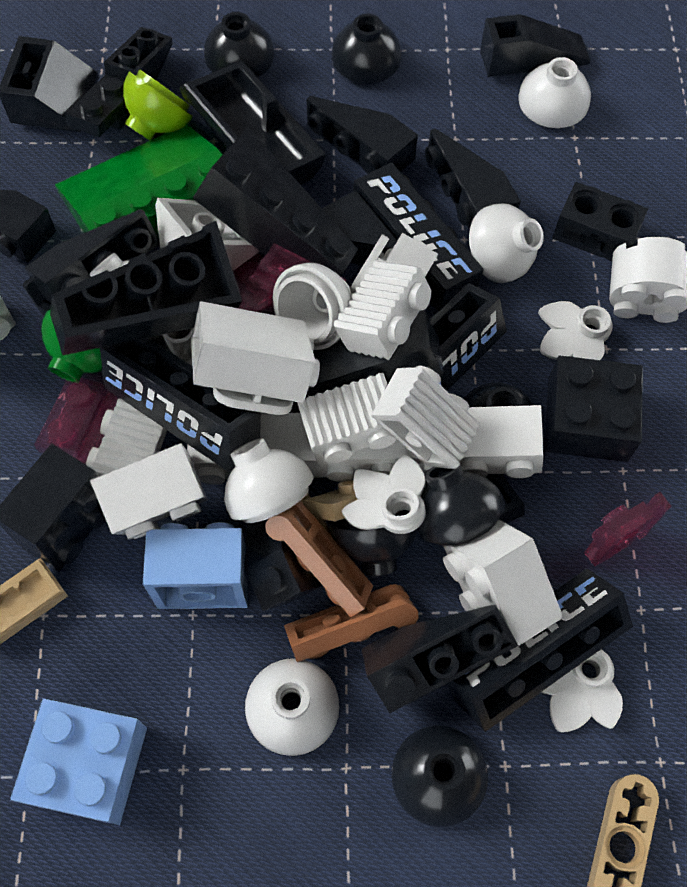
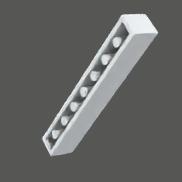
M541 405L468 408L467 411L479 422L480 427L475 430L476 435L471 438L472 442L467 445L468 450L463 453L464 458L459 461L462 471L473 472L484 477L488 474H507L512 478H526L534 473H542L543 436ZM287 413L284 415L261 414L260 438L265 439L269 449L283 450L299 457L310 468L314 478L327 477L337 482L348 481L354 478L356 469L390 475L392 467L403 455L412 458L419 465L424 476L432 468L425 465L424 461L419 460L418 456L414 455L412 451L407 449V446L401 444V441L397 439L391 446L384 449L373 450L367 447L352 452V456L348 460L338 464H328L326 461L317 463L309 443L301 413ZM187 445V451L201 482L206 484H222L225 480H228L231 471H226Z

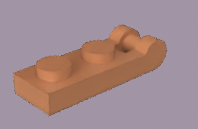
M302 501L266 521L265 528L267 534L274 540L286 542L296 554L299 564L305 570L312 572L325 587L328 597L334 604L341 606L350 617L365 609L373 584L340 548Z
M393 584L371 592L365 609L352 617L341 606L336 605L288 623L284 627L296 661L300 662L308 658L316 659L322 657L329 650L350 642L364 641L373 633L391 626L401 628L415 624L419 615L405 589L400 585Z

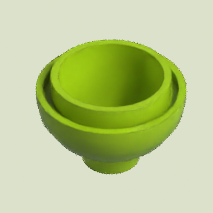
M139 70L137 75L129 71L123 84V96L130 113L125 124L151 141L156 132H175L190 122L193 116L187 113L190 108L188 103L142 70Z

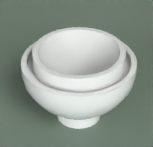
M564 57L555 58L551 62L545 63L531 71L524 79L519 91V104L524 114L535 123L550 128H564L578 123L587 114L591 101V90L585 76L578 70L577 65L572 60Z
M493 204L481 209L474 217L469 233V245L472 256L484 269L483 275L497 283L511 282L526 274L535 261L538 249L542 246L544 239L540 224L535 219L529 218L522 210L509 204Z
M303 263L286 269L278 277L273 290L275 315L305 321L308 336L314 341L313 350L326 349L341 339L334 328V320H338L339 313H343L345 307H348L347 300H351V291L348 284L334 271L317 263Z
M264 438L248 442L231 453L236 466L231 471L225 486L224 502L230 518L243 520L245 523H255L269 519L301 501L309 491L308 486L312 483L314 476L302 459L290 452L269 449Z
M284 659L264 668L253 680L246 696L245 714L252 734L265 748L281 755H302L321 746L333 732L339 715V698L333 681L320 667L306 660L297 662L296 659ZM288 693H296L301 699L300 706L294 710L285 709L282 705L283 697Z

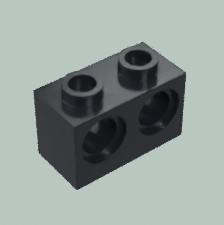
M575 181L559 216L552 239L612 261L613 253L618 246L626 243V249L633 247L649 208Z

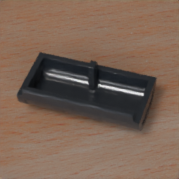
M242 60L180 86L184 99L207 123V126L227 148L249 127L300 185L311 180L322 167L326 156L324 151Z

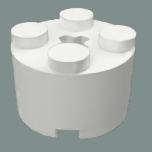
M645 237L638 239L637 246L626 249V243L615 249L612 260L609 301L614 307L615 316L633 318L638 313L653 315L654 320L662 323L674 322L678 319V314L687 309V252L685 251V243L671 238Z

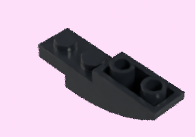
M140 27L104 61L105 75L65 113L67 126L99 138L110 127L121 130L130 116L123 96V84L127 74L130 71L137 75L139 70H142L156 80L173 44L172 37L158 33L154 29Z

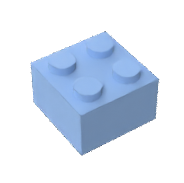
M168 523L161 525L160 529L147 531L143 586L158 609L248 608V576L244 569L246 544L242 528H234L233 525L228 523H211L206 526V529H188L183 524Z
M43 698L10 800L120 826L147 727L136 718Z

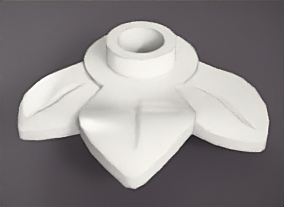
M559 301L547 304L539 309L538 314L551 328L540 345V352L543 355L557 360L558 355L594 360L602 359L605 353L604 341L608 339L613 328L611 317L604 308L591 305L581 309L569 301ZM586 325H593L597 330L591 329Z
M407 455L401 456L392 467L390 475L356 469L353 485L357 500L342 509L343 516L350 524L363 530L384 527L390 532L405 534L416 530L423 523L426 510L421 495L425 488L426 480L423 471L412 458ZM400 510L409 511V513L406 515L395 516V514Z
M603 650L595 653L542 691V693L552 695L550 699V716L558 732L576 730L585 724L591 716L596 722L608 729H612L618 722L623 707L622 696L612 682L614 677L612 660ZM583 663H590L595 667L597 672L595 678H588L583 674Z

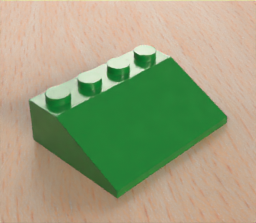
M186 125L175 132L163 134L55 184V187L83 233L141 209L145 212L159 238L155 206L157 198L194 200L193 196L222 154L218 148L190 126Z

